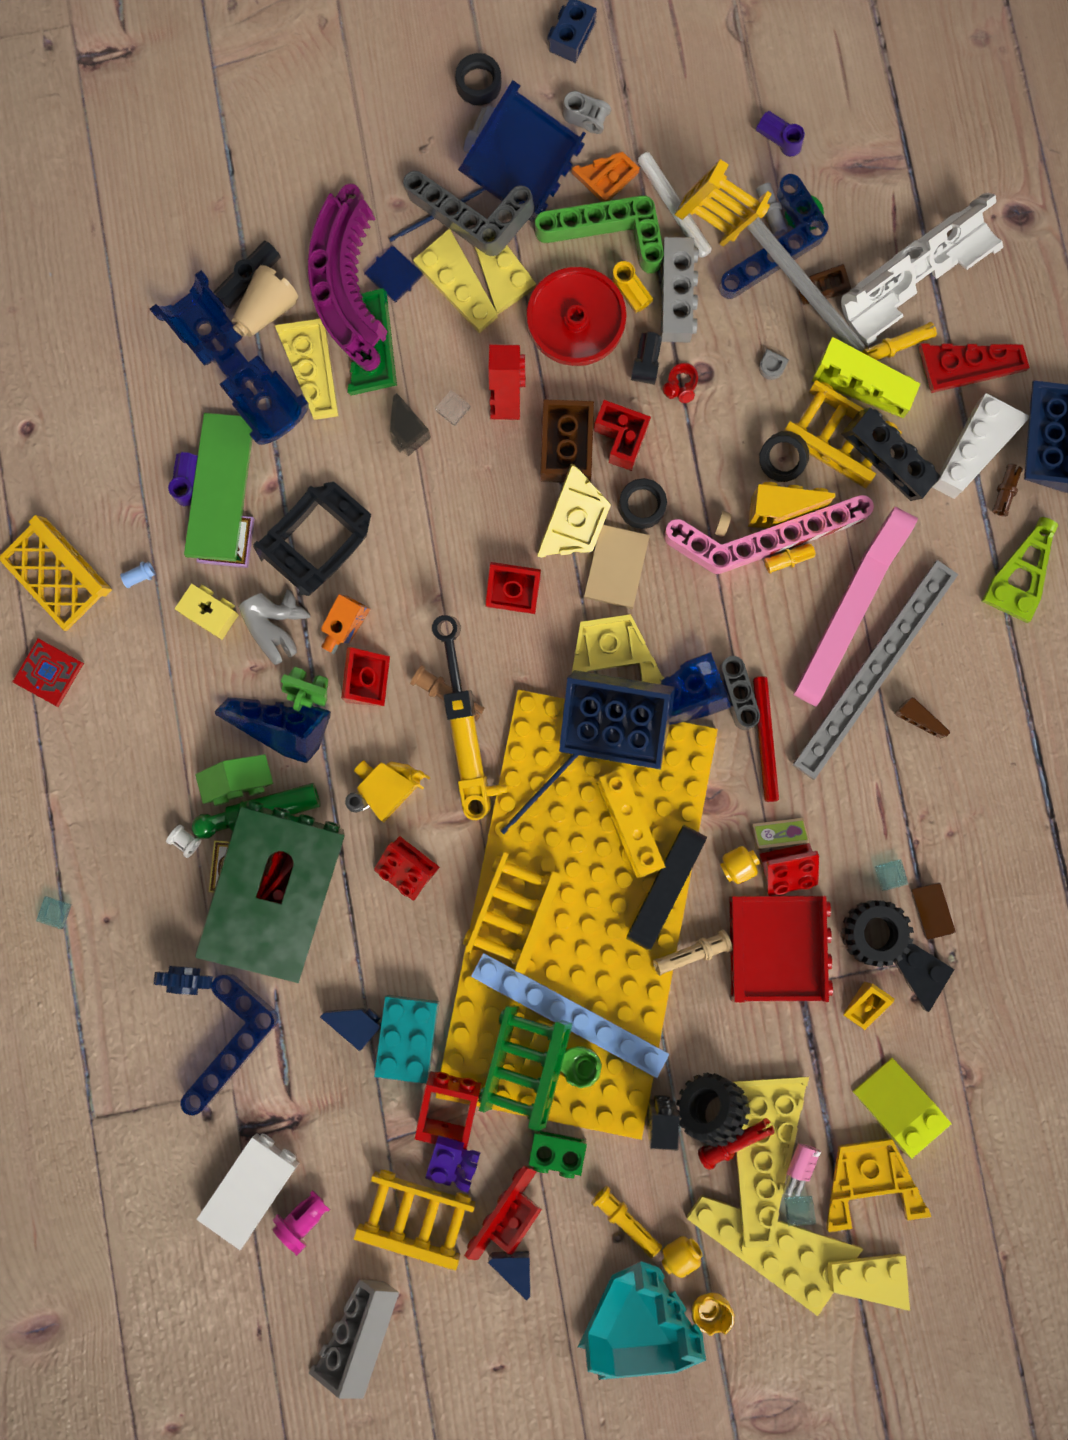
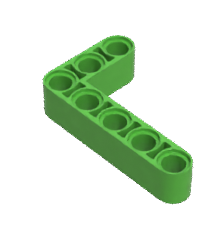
M636 196L544 211L538 214L535 219V235L542 243H552L633 229L641 269L646 273L653 274L661 267L663 259L661 235L655 204L648 196ZM644 209V210H646L648 213H647V214H641V213L638 212V210ZM620 213L624 217L616 218L614 214ZM592 217H597L600 220L598 222H592L589 219ZM567 221H573L576 224L573 226H568L565 223ZM549 225L552 228L549 230H544L541 228V226ZM644 232H649V233H651L653 236H652V237H644V236L642 235V233H644ZM653 255L657 260L650 261L646 256Z

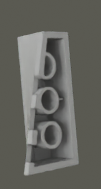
M358 1281L343 1309L345 1314L342 1320L336 1322L332 1329L334 1335L328 1345H323L319 1353L321 1358L318 1364L312 1365L309 1371L313 1378L339 1399L364 1398L399 1295L397 1290L384 1281Z

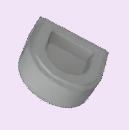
M766 349L759 364V371L766 379H777L782 375L789 359Z

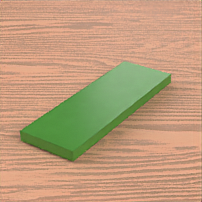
M204 413L184 550L185 557L236 561L255 425L254 417Z

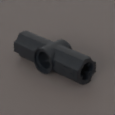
M264 240L246 259L239 260L235 264L234 271L213 294L226 308L231 309L244 295L256 269L260 265L271 268L281 258L280 254L269 242ZM252 272L251 276L247 278L242 277L244 273Z

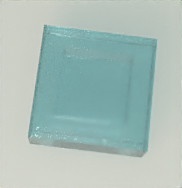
M901 859L875 866L882 891L908 885Z
M45 896L36 921L63 929L72 904Z
M812 1196L786 1197L784 1199L788 1226L816 1224Z

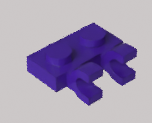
M439 1135L425 1179L450 1186L453 1181L459 1190L468 1193L481 1152L463 1149L464 1143Z

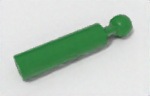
M314 783L253 799L262 803L264 808L271 810L274 807L286 809L290 815L321 806ZM241 803L226 807L225 812L212 816L200 814L192 822L193 833L201 839H209L217 831L227 828L233 830Z

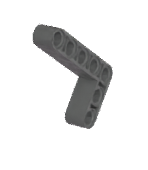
M411 171L403 179L408 197L415 205L488 256H496L501 253L535 211L531 191L525 186H517L512 189L489 218L486 219L419 171ZM507 219L510 220V221L507 222V223H502L504 220H507ZM490 238H495L493 241L486 242Z

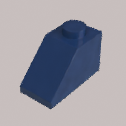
M364 1008L326 1011L320 1016L322 1020L358 1051H361L381 1028V1022L379 1021L381 1017L371 1008L368 1010Z

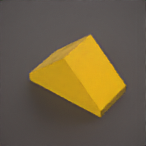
M864 981L843 1015L866 1030L894 1002L895 998L873 983Z

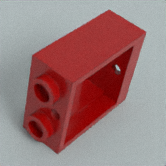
M430 1071L415 1140L436 1145L440 1135L464 1143L463 1149L467 1150L482 1083L476 1082L471 1078H459L450 1076L445 1072ZM432 1092L471 1101L465 1126L427 1118Z

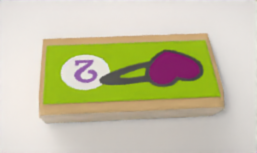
M804 818L752 824L755 849L809 843Z

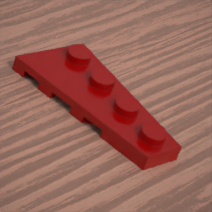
M921 343L918 347L931 393L1025 372L1030 368L1023 344H991L990 346L967 344L966 346H952V344L930 345V343Z

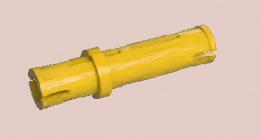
M928 322L890 339L887 337L881 343L864 349L862 353L877 361L885 357L891 358L899 351L936 337L937 330L936 327L930 329L934 324Z

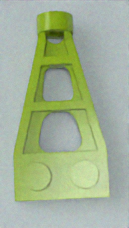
M1046 517L1038 519L1033 531L993 577L982 602L1023 622H1031L1042 597L1052 539L1059 526L1057 522ZM1030 546L1041 552L1037 566L1022 560L1023 555ZM1018 568L1031 574L1030 589L1027 592L1010 585L1008 582L1009 577Z

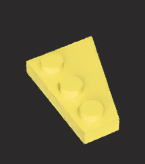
M490 238L486 242L493 241L495 238ZM508 246L496 256H488L475 247L497 315L536 288L535 281Z
M899 1253L827 1262L830 1291L910 1311L905 1255Z

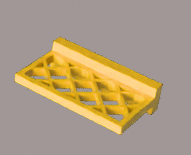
M34 515L29 521L31 525L0 555V561L64 631H68L101 596L106 597L112 589L47 518ZM33 533L39 537V549L28 548V538ZM15 552H22V566H14L8 559ZM28 552H39V566H28ZM45 552L54 553L56 556L55 567L45 566ZM28 570H38V584L29 583L27 580ZM44 570H55V584H44ZM61 570H69L72 573V585H61ZM44 588H55V602H47L44 599ZM61 588H72V603L61 602ZM78 588H86L92 595L85 603H78ZM72 606L71 617L65 622L60 616V607Z

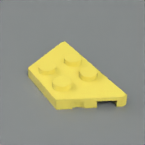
M574 464L570 465L538 549V557L552 554L566 555L573 552H592L611 506L610 502Z

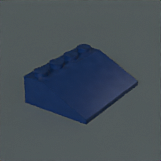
M1034 380L1031 389L1024 480L1068 493V384Z
M574 670L567 677L559 752L660 770L671 720L675 687Z

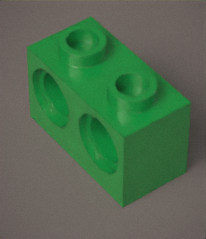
M535 1130L529 1166H533V1170L540 1173H549V1170L558 1171L559 1176L574 1179L575 1175L581 1176L587 1141L586 1139ZM542 1146H546L551 1149L552 1154L550 1157L542 1159L537 1155V1150ZM566 1152L576 1153L578 1156L576 1162L573 1164L565 1163L563 1156Z

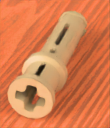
M721 930L717 935L710 938H700L695 945L659 959H654L653 965L656 973L660 976L697 960L703 959L708 961L714 955L724 951L729 953L732 951V943L726 931Z

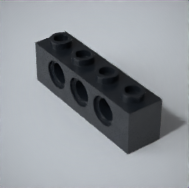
M871 407L859 411L841 433L910 501L923 499L941 476L935 471V466L931 462L924 460L918 454L916 447L907 443L900 436V432L896 428L889 426L883 420L881 413ZM873 431L877 435V441H875L873 438ZM891 448L894 451V458L890 454ZM908 465H909V466L911 467V469H912V474H911V475H910L909 472H908Z
M655 1095L654 1099H649L647 1133L650 1149L679 1150L680 1115L676 1103L670 1100V1096Z

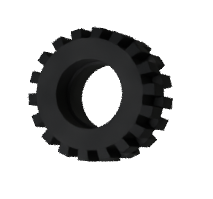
M870 900L857 904L855 909L852 908L848 912L850 914L849 917L844 918L843 923H846V925L841 930V934H845V939L842 940L843 944L848 946L847 951L849 954L854 955V959L859 962L876 967L894 965L893 962L895 961L900 962L903 959L902 955L908 954L910 951L907 946L913 943L910 933H914L913 927L908 925L911 922L910 918L903 915L905 911L895 907L896 904L879 900ZM873 918H882L890 930L888 942L879 949L871 948L864 936L865 927Z
M709 1072L703 1073V1076L698 1074L694 1076L693 1082L688 1080L685 1083L687 1087L685 1090H680L681 1099L676 1101V1106H679L678 1112L681 1119L679 1125L685 1129L684 1132L698 1141L717 1147V1144L726 1146L727 1141L732 1143L736 1141V1135H742L744 1132L742 1129L743 1125H748L749 1120L746 1119V1114H750V1108L746 1106L749 1101L743 1095L744 1091L742 1088L718 1074H711ZM719 1097V1113L712 1121L707 1123L705 1116L707 1106L714 1098Z

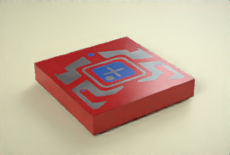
M38 638L12 682L59 707L84 663Z

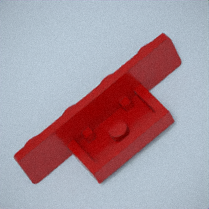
M524 1165L515 1172L512 1184L508 1190H505L497 1200L498 1205L492 1213L485 1217L482 1223L483 1227L478 1235L469 1241L467 1245L468 1250L464 1254L468 1260H479L491 1240L507 1254L512 1255L542 1211L538 1205L523 1194L537 1173L533 1170V1167Z

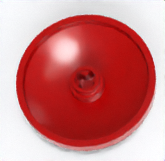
M585 267L563 268L546 276L532 292L527 307V326L534 344L545 356L564 365L585 366L602 360L617 347L625 330L626 305L618 287L604 274Z

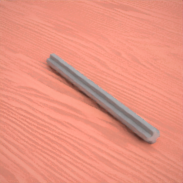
M758 217L748 225L749 231L839 339L861 352L865 348L862 341Z

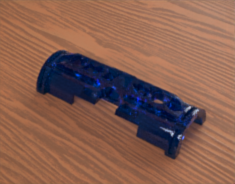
M200 270L194 275L195 281L189 290V294L173 306H158L155 304L149 309L158 320L166 321L178 338L190 347L203 365H208L211 362L218 365L227 377L219 385L233 401L232 405L253 430L249 435L259 445L271 443L287 434L302 420L308 410L309 403L302 394L297 397L278 372L275 370L272 373L259 355L249 362L236 347V343L243 336L233 329L234 324L226 316V308L208 287L209 279ZM203 324L211 325V331L207 335L198 333L199 327ZM216 339L224 349L221 351L217 350L212 340ZM247 381L253 383L258 392L256 395L253 394L250 388H246L245 383ZM263 398H268L272 402L267 410L258 408V403Z

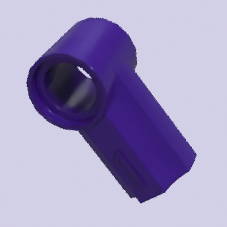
M770 111L765 112L757 125L756 131L780 146L784 155L788 157L798 155L803 146L804 129L798 124L787 123ZM788 139H795L796 142H791Z
M188 452L176 454L173 479L168 486L170 495L179 505L184 507L191 505L198 459L197 455ZM187 488V492L185 494L178 495V492L181 489Z

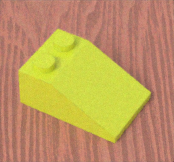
M890 1058L852 1091L902 1152L911 1159L952 1124L893 1058Z

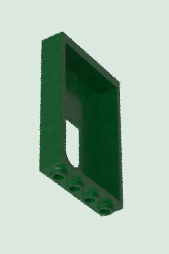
M248 800L247 803L241 801L197 945L195 958L299 983L344 840V829H341L339 824L325 821V824L315 822V818L309 815L300 814L299 817L290 815L289 811L283 808L274 807L273 810L264 808L262 803L254 800ZM277 851L288 853L294 862L282 904L256 898L267 859L272 853Z

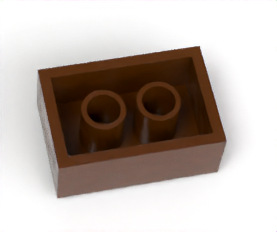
M543 399L541 482H564L571 464H574L591 482L594 401Z

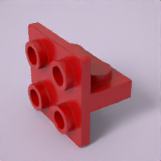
M399 836L387 846L374 871L383 880L396 887L402 895L415 901L440 867Z
M810 843L760 853V862L767 879V893L769 896L783 895L800 889H810L818 885L819 854L818 851L812 850Z

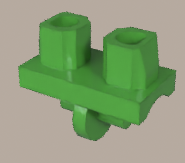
M294 667L289 675L284 674L281 679V683H283L282 692L288 694L287 700L294 702L293 709L296 711H300L303 705L311 708L313 703L325 707L327 703L328 678L320 675L315 676L311 684L305 682L306 672L303 669Z

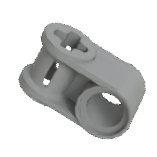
M577 91L568 93L563 106V118L565 121L594 134H601L603 132V123L606 116L611 112L610 105ZM570 106H576L579 109L574 110L571 109Z

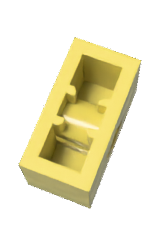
M191 583L175 607V610L223 640L239 616L233 610L235 605L224 598L218 601L212 597L213 591L202 584L198 588ZM206 606L213 609L211 614L204 611Z

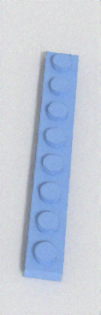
M483 953L471 975L474 979L553 1022L564 1020L573 1023L571 1028L573 1033L656 1078L659 1076L669 1056V1053L526 975L516 972L515 969Z

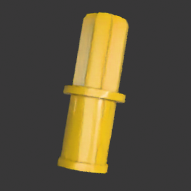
M809 543L792 550L787 548L783 553L765 558L764 563L768 573L771 574L789 566L793 568L797 563L814 558L816 553L812 544Z

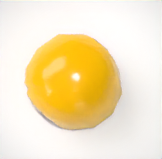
M707 1293L699 1296L692 1305V1320L702 1332L707 1333L709 1336L720 1332L725 1335L734 1325V1312L728 1300L721 1294Z

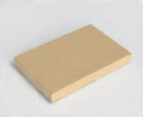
M603 525L597 539L584 598L633 609L650 535Z

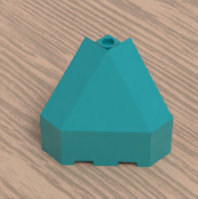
M640 1261L611 1276L578 1345L579 1348L586 1351L587 1372L598 1374L599 1380L678 1373L706 1361L703 1333L697 1324L692 1325L684 1314L687 1310L675 1291H669L663 1282L665 1276L659 1267Z

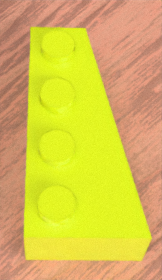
M834 337L831 338L812 379V382L817 380L820 383H828L833 387L834 391L901 418H904L910 411L920 383L912 377L903 375Z

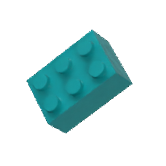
M387 995L385 997L374 1077L427 1083L431 1070L439 1001Z

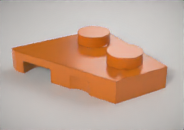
M622 151L611 155L609 158L593 160V164L584 167L574 166L572 174L601 202L610 201L639 173L640 168Z

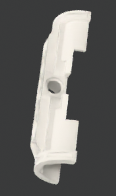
M992 193L980 195L964 210L951 215L920 239L912 242L842 296L841 306L844 316L853 332L867 346L877 341V335L903 317V313L896 308L917 294L915 284L932 272L933 276L937 279L958 263L968 270L989 253L995 254L1003 248L1002 240L992 233L983 220V212L996 203V195ZM953 228L951 234L947 237V232Z

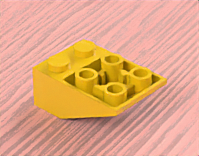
M763 482L758 484L751 497L748 527L768 529L826 508L835 498V493H830L825 488L805 490L800 485L780 487L774 482Z

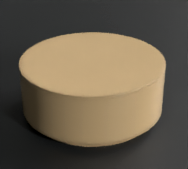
M722 511L714 535L725 537L732 517L731 513Z

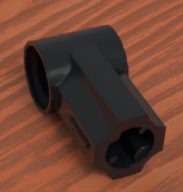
M654 332L641 334L631 381L655 385L659 368L658 357L662 336Z

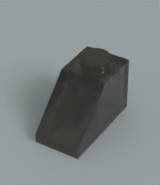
M395 394L393 396L390 432L393 438L391 443L399 453L404 451L409 456L431 438L430 431L398 394Z

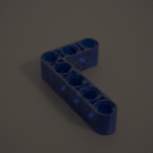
M787 174L780 181L777 189V198L796 228L777 240L789 255L796 260L823 242L829 225L802 180L795 174ZM790 185L795 189V192L787 193L783 187ZM803 206L808 210V213L800 214L796 208ZM810 228H819L821 235H813L810 232ZM795 240L800 244V248L793 249L789 246L788 242ZM763 248L726 271L721 278L719 292L724 298L733 299L781 268L776 262L768 260L767 255L769 253ZM754 267L757 269L758 274L751 276L746 272V268ZM728 280L735 281L737 288L729 289L725 286V282Z
M230 973L217 976L212 982L211 989L219 1000L246 1023L183 1095L180 1106L182 1111L190 1116L199 1114L211 1104L274 1030L279 1021L278 1013L237 976ZM223 979H227L231 983V990L228 993L221 990L220 983ZM242 996H247L251 1001V1007L248 1010H244L240 1006ZM262 1013L269 1015L271 1019L269 1027H264L260 1024L259 1017ZM245 1033L252 1036V1047H246L242 1043V1036ZM226 1054H231L235 1057L236 1064L233 1068L225 1064ZM209 1075L217 1077V1088L209 1086L207 1082ZM192 1095L200 1099L201 1104L199 1108H194L190 1104V1097Z

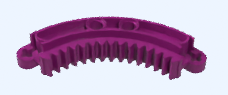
M347 184L341 188L336 197L330 193L319 212L309 246L308 279L315 309L330 336L351 360L362 369L372 371L379 366L381 360L380 354L374 346L379 339L382 342L386 340L388 331L366 308V304L362 300L363 297L359 292L360 287L357 284L359 278L356 276L359 270L355 265L359 264L356 256L361 254L357 247L363 246L360 238L366 237L363 229H370L371 226L368 224V220L375 221V217L364 200L360 189L355 184ZM349 195H351V196H354V195H355V198H354V199H352V198H349V199H348V196H349ZM361 350L366 355L372 356V359L370 361L365 360L360 355Z

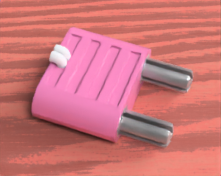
M798 1143L786 1173L789 1177L783 1190L784 1194L788 1196L793 1194L798 1197L801 1195L805 1182L811 1179L821 1154L820 1150Z

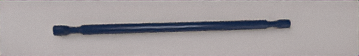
M489 183L484 188L478 189L460 200L465 203L482 194L483 191L493 188V186ZM431 215L400 231L397 235L389 237L390 242L435 218Z
M573 754L510 820L509 824L501 830L503 834L508 831L511 825H514L579 755Z

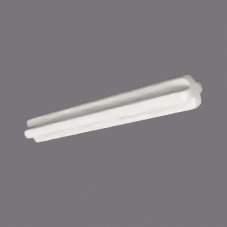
M645 152L638 158L639 165L686 237L694 238V247H698L699 257L707 256L711 252V246L690 214L683 220L674 215L681 200L651 154Z

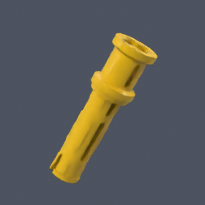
M608 1186L602 1188L593 1198L591 1204L594 1207L598 1206L608 1216L607 1220L610 1223H616L650 1258L655 1257L661 1250L662 1245L627 1211V1205L624 1202L620 1203L610 1193L611 1189Z

